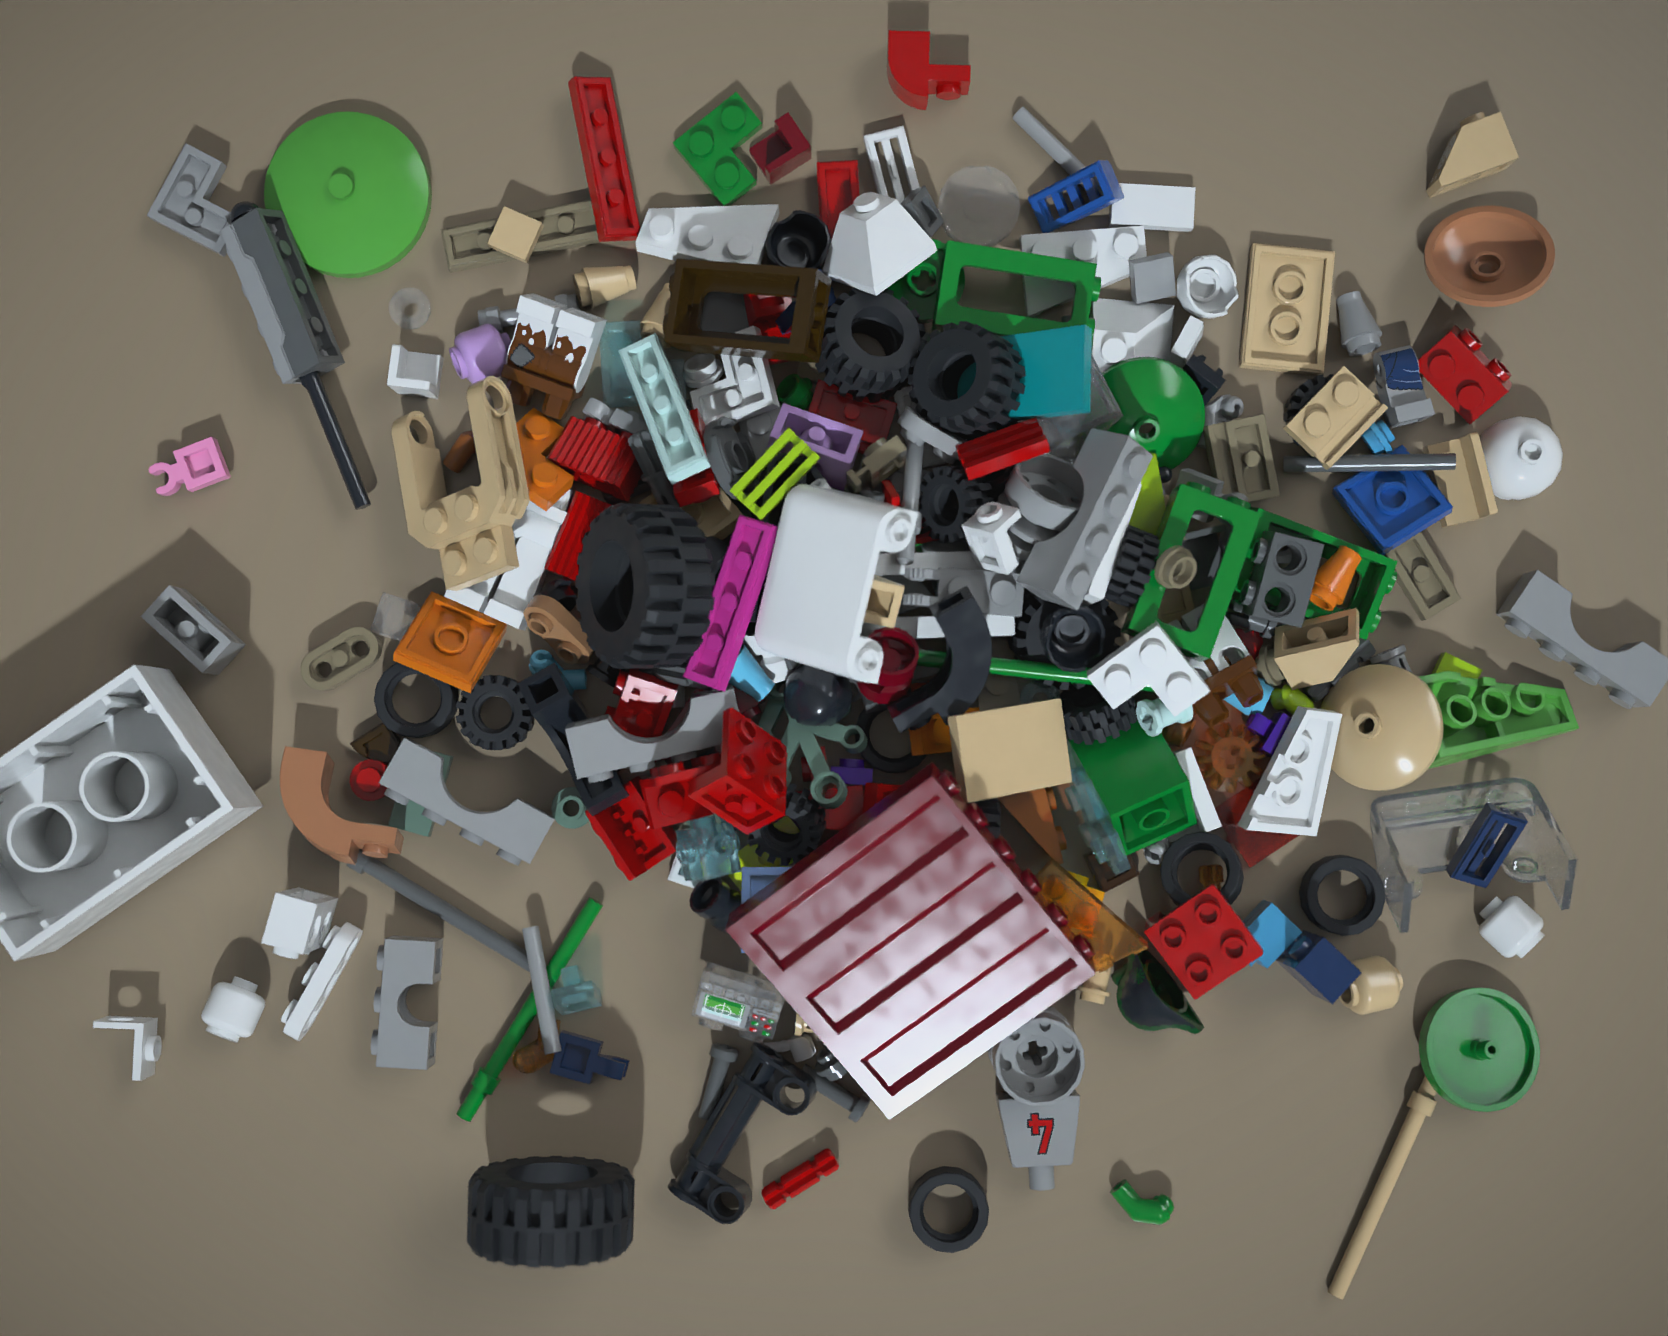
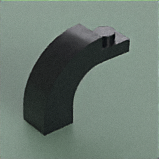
M967 585L929 607L944 633L946 656L941 669L932 680L887 706L891 718L900 733L907 729L917 730L925 726L932 719V715L939 712L947 726V716L964 714L975 702L985 685L991 666L992 641L987 621Z
M553 663L517 683L532 716L545 730L562 757L588 812L594 816L630 796L618 773L619 769L613 770L614 776L612 778L599 782L589 783L588 777L577 779L565 727L568 723L591 717L557 665Z

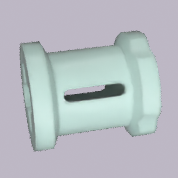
M1160 698L1152 701L1144 699L1137 702L1136 715L1140 726L1149 736L1154 737L1161 734L1164 727L1176 722L1184 724L1191 721L1193 718V708L1191 705L1174 717Z

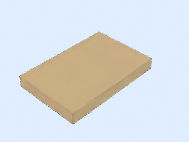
M1253 243L1250 246L1239 368L1315 376L1324 373L1335 251Z
M1061 698L947 716L956 781L961 787L959 795L966 803L1072 782Z

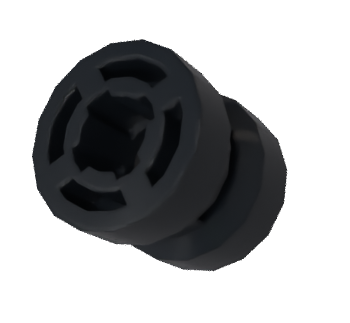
M714 875L707 876L694 887L689 900L690 908L700 917L708 919L710 924L719 931L727 932L725 929L729 914L741 905V894L730 889L728 884L721 878Z

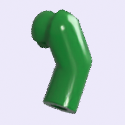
M1126 1179L1117 1183L1110 1191L1111 1195L1135 1222L1161 1225L1170 1220V1214L1174 1211L1173 1201L1167 1195L1160 1194L1153 1199L1140 1198Z

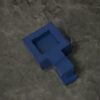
M565 1030L560 1032L559 1039L562 1051L555 1052L549 1073L589 1085L593 1082L595 1073L616 1080H622V1077L626 1076L630 1060L600 1054L604 1041Z

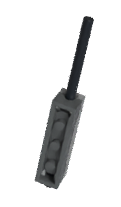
M249 201L240 202L231 210L230 220L232 224L220 230L226 244L227 255L238 273L242 283V291L252 307L257 320L258 330L264 337L272 356L275 371L280 376L283 384H302L307 389L355 510L366 508L371 505L370 499L320 378L345 363L283 211L259 208L256 204Z

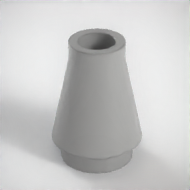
M1353 291L1338 297L1336 303L1339 311L1342 348L1347 349L1349 356L1352 357L1365 355L1378 349L1381 346L1380 337L1383 333L1365 305L1361 293Z

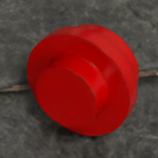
M374 759L358 763L350 775V786L354 794L365 801H376L385 797L384 792L387 787L380 784L379 781L388 766Z

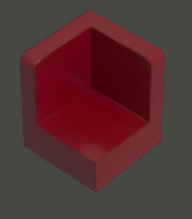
M789 112L774 121L775 132L753 145L749 150L750 155L770 185L812 159L811 145Z

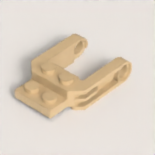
M488 376L471 384L467 390V403L481 477V484L479 486H470L447 496L440 451L436 449L433 431L429 422L423 417L424 413L412 411L397 418L392 424V438L408 533L426 548L439 549L446 590H462L519 567L512 525L515 519L519 520L523 517L530 498L511 394L507 386L495 376ZM485 391L488 392L491 396L494 403V409L489 404ZM410 425L417 432L419 443L413 438L409 428Z

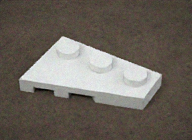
M779 204L650 208L647 211L635 242L637 252L676 261V259L761 265L765 254L766 238L769 236V231L779 216Z
M1144 225L1021 235L1019 239L1020 252L1096 263L1095 276L1101 277V288L1130 277L1129 260L1147 257ZM1022 275L1026 317H1035L1045 310L1074 300L1075 289L1069 282Z
M1297 707L1237 826L1252 831L1317 836L1342 718L1341 713L1333 710Z

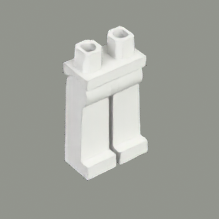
M569 489L547 511L529 501L523 517L519 520L515 519L512 528L519 562L518 568L462 590H446L444 597L525 631L527 622L523 612L531 599L541 592L548 574V570L544 567L567 515L573 491Z

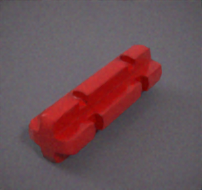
M826 1148L814 1155L815 1160L810 1161L808 1159L782 1175L780 1182L773 1181L763 1187L761 1194L770 1209L778 1208L786 1203L788 1196L794 1198L819 1182L820 1176L824 1175L827 1177L837 1171L839 1162L834 1153L829 1148Z

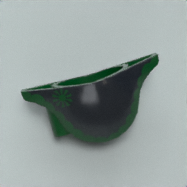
M1137 938L1133 939L1127 946L1128 962L1111 974L1113 982L1118 986L1116 993L1117 1004L1123 1017L1136 1028L1145 1031L1177 1028L1193 1034L1201 1032L1204 1029V1025L1182 990Z

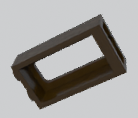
M676 259L675 271L671 274L669 280L671 294L669 311L663 319L664 342L680 351L819 363L832 279L815 268ZM712 291L796 298L790 338L703 331L700 324L704 298L707 293Z

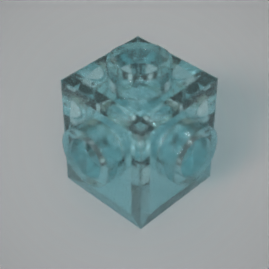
M715 815L690 820V828L676 831V855L682 864L685 881L708 880L742 871L738 854L740 848L739 837L733 825L727 821L716 822Z

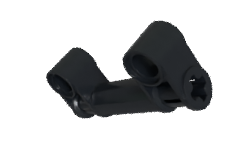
M757 1041L753 1042L751 1046L752 1054L742 1071L735 1072L730 1084L692 1147L687 1152L686 1158L688 1160L677 1179H671L668 1184V1189L673 1195L685 1203L693 1205L721 1224L736 1222L750 1207L752 1202L750 1186L743 1179L722 1166L762 1100L783 1114L798 1115L811 1104L817 1093L816 1083L808 1073L787 1061L771 1047ZM761 1064H763L761 1070L759 1071L758 1075L756 1076V1072L758 1071V1069H759V1067L761 1066ZM786 1084H798L804 1091V1101H791L785 1092ZM696 1172H698L696 1178L694 1179V1181H693V1183H692L691 1181H692L694 1175L696 1174ZM721 1193H733L739 1201V1208H727L721 1200Z

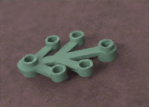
M786 680L775 683L774 687L766 695L768 703L758 723L760 728L774 738L773 730L785 709L783 693H779V688L786 683ZM851 703L849 711L842 718L846 717L850 713L852 708ZM785 710L789 723L781 742L787 748L786 787L790 784L792 778L789 766L800 744L814 776L810 786L812 797L822 808L834 809L839 807L846 800L847 786L837 773L830 771L815 735L841 743L844 749L852 754L860 753L866 748L867 736L862 728L857 725L846 727L836 723L832 726H806L797 723ZM851 735H860V739L856 744H847V740ZM828 789H838L836 796L831 799L825 798V793Z

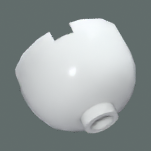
M1520 416L1501 420L1484 431L1480 436L1493 493L1500 499L1521 500L1536 496L1554 482L1561 470L1563 452L1559 438L1548 425L1535 418Z

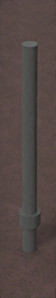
M359 849L356 865L347 863L346 866L359 874L366 872L530 972L525 949L374 857L364 855L362 853L363 849Z

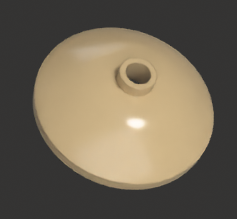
M1374 664L1363 666L1347 673L1334 687L1330 688V692L1325 696L1320 709L1333 710L1342 714L1331 766L1332 770L1339 777L1359 788L1387 791L1412 783L1431 766L1439 752L1443 738V717L1436 696L1422 679L1400 667ZM1371 718L1374 721V729L1371 733L1367 734L1364 730V723L1367 719Z

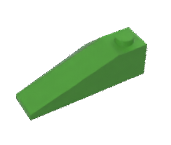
M1452 671L1419 676L1436 696L1443 717L1441 746L1435 760L1428 769L1579 729L1565 689L1522 682L1517 685L1496 682L1495 678L1484 676L1479 679L1462 677L1461 673Z

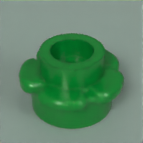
M790 374L784 378L776 390L781 407L785 403L802 410L806 409L813 398V392L810 390L813 386L812 381L807 377L802 379L797 374Z

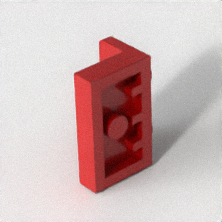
M639 668L629 669L628 672L620 670L612 693L619 696L615 708L607 706L604 715L609 714L621 729L634 736L645 738L661 736L679 684L665 682L656 676L639 671Z

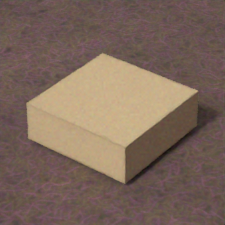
M504 206L487 244L492 249L528 263L544 225L538 220Z

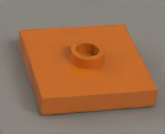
M431 591L395 649L393 661L471 694L506 633L507 624Z

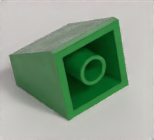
M1138 719L1136 723H1130L1131 728L1127 732L1120 730L1119 737L1113 739L1112 736L1106 737L1107 742L1099 744L1097 739L1094 740L1092 745H1085L1084 741L1081 744H1076L1074 740L1070 741L1068 739L1078 771L1121 858L1197 824L1188 777L1162 733L1154 737L1149 736L1140 726Z

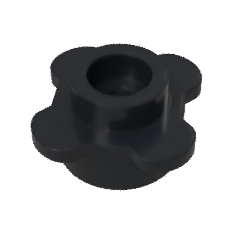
M565 577L547 583L538 595H545L555 599L570 612L576 606L578 589L575 586H570V579Z

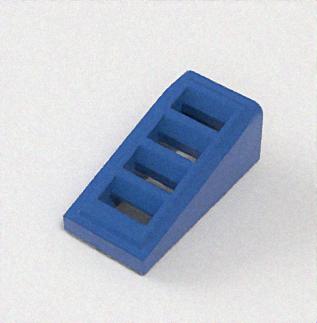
M1098 160L1029 196L1028 200L1042 233H1052L1124 199V194L1108 160ZM1095 176L1097 177L1100 187L1103 191V196L1100 195L1098 188L1095 184V181L1093 179V177ZM1080 183H1083L1090 202L1085 204L1077 186ZM1067 190L1075 209L1071 212L1062 195V192ZM1050 197H1052L1060 216L1056 220H1054L1046 201Z

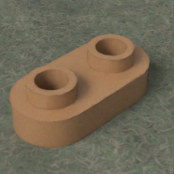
M545 595L534 596L523 612L529 629L541 636L555 650L557 656L562 661L568 664L587 663L594 650L589 647L586 641L588 636L582 631L580 622L555 599Z

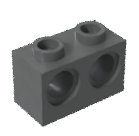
M1264 530L1262 538L1258 537L1252 548L1251 562L1255 564L1251 579H1246L1241 589L1240 604H1244L1241 613L1302 628L1324 544ZM1286 545L1291 550L1292 559L1288 566L1281 569L1276 562V554L1281 547ZM1276 587L1281 595L1280 603L1276 608L1269 610L1265 605V595L1271 588Z

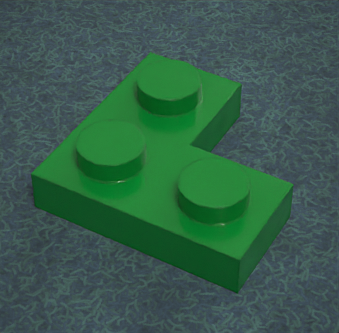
M735 92L673 142L674 149L721 206H731L757 185L756 179L733 152L763 128L762 122L740 95Z

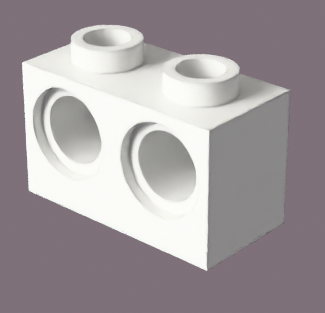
M300 887L276 892L261 943L274 946V954L298 959L299 954H310L311 951L322 948L329 933L338 898Z

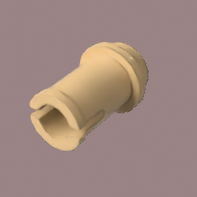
M1095 951L1096 955L1093 956L1096 974L1083 982L1082 987L1078 986L1077 990L1081 991L1079 999L1104 1004L1105 997H1110L1111 994L1107 992L1115 955Z

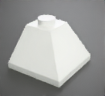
M867 192L858 196L851 206L840 213L822 271L833 281L877 296L934 254L937 248L933 240L897 199L875 192Z
M1098 298L1097 302L1091 301L1090 318H1095V329L1091 347V381H1094L1109 367L1127 359L1155 357L1170 361L1174 305L1146 302L1136 304L1134 301Z

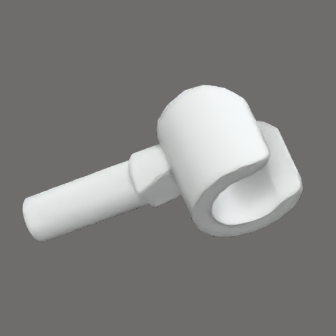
M803 1033L802 1036H793L788 1040H781L780 1042L763 1043L777 1052L791 1050L795 1062L809 1059L816 1053L812 1038L806 1033Z

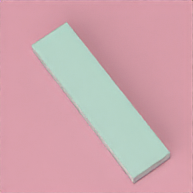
M654 333L618 350L664 471L671 484L673 485L711 467L657 334Z

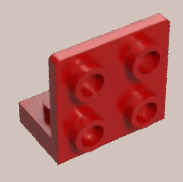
M730 707L723 711L721 764L688 781V796L747 835L786 815L787 748L779 739L774 738L751 719Z
M721 752L690 759L691 767L684 769L683 762L649 769L651 777L641 779L639 782L651 829H658L715 814L688 796V781L720 765Z
M1215 884L1208 885L1165 916L1159 911L1146 920L1145 935L1194 1000L1263 955L1262 946Z

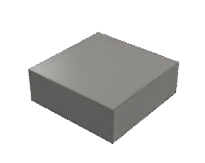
M1166 252L1129 260L1132 300L1136 304L1176 296L1173 255Z

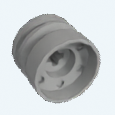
M1043 454L1014 465L1006 481L1005 491L998 496L996 502L1019 508L1021 518L1007 529L1017 558L1026 561L1035 543L1057 536L1069 526L1077 515L1083 500L1084 484L1080 473L1069 462L1052 455Z
M1049 1006L988 1049L989 1059L1003 1089L1018 1102L1034 1107L1053 1105L1067 1098L1079 1085L1085 1068L1083 1047L1066 1018L1052 1006ZM1031 1041H1036L1038 1045L1036 1046L1037 1053L1034 1055H1029L1027 1051L1029 1050L1028 1043Z

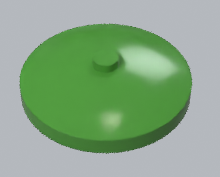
M347 111L325 114L307 121L295 129L276 150L268 167L264 186L265 209L283 211L304 264L317 272L341 278L370 276L390 268L403 259L422 236L429 219L432 202L430 177L424 161L414 145L399 129L378 117L360 112Z

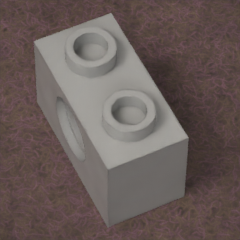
M169 585L141 615L150 626L202 673L219 675L246 645L193 595L183 588Z

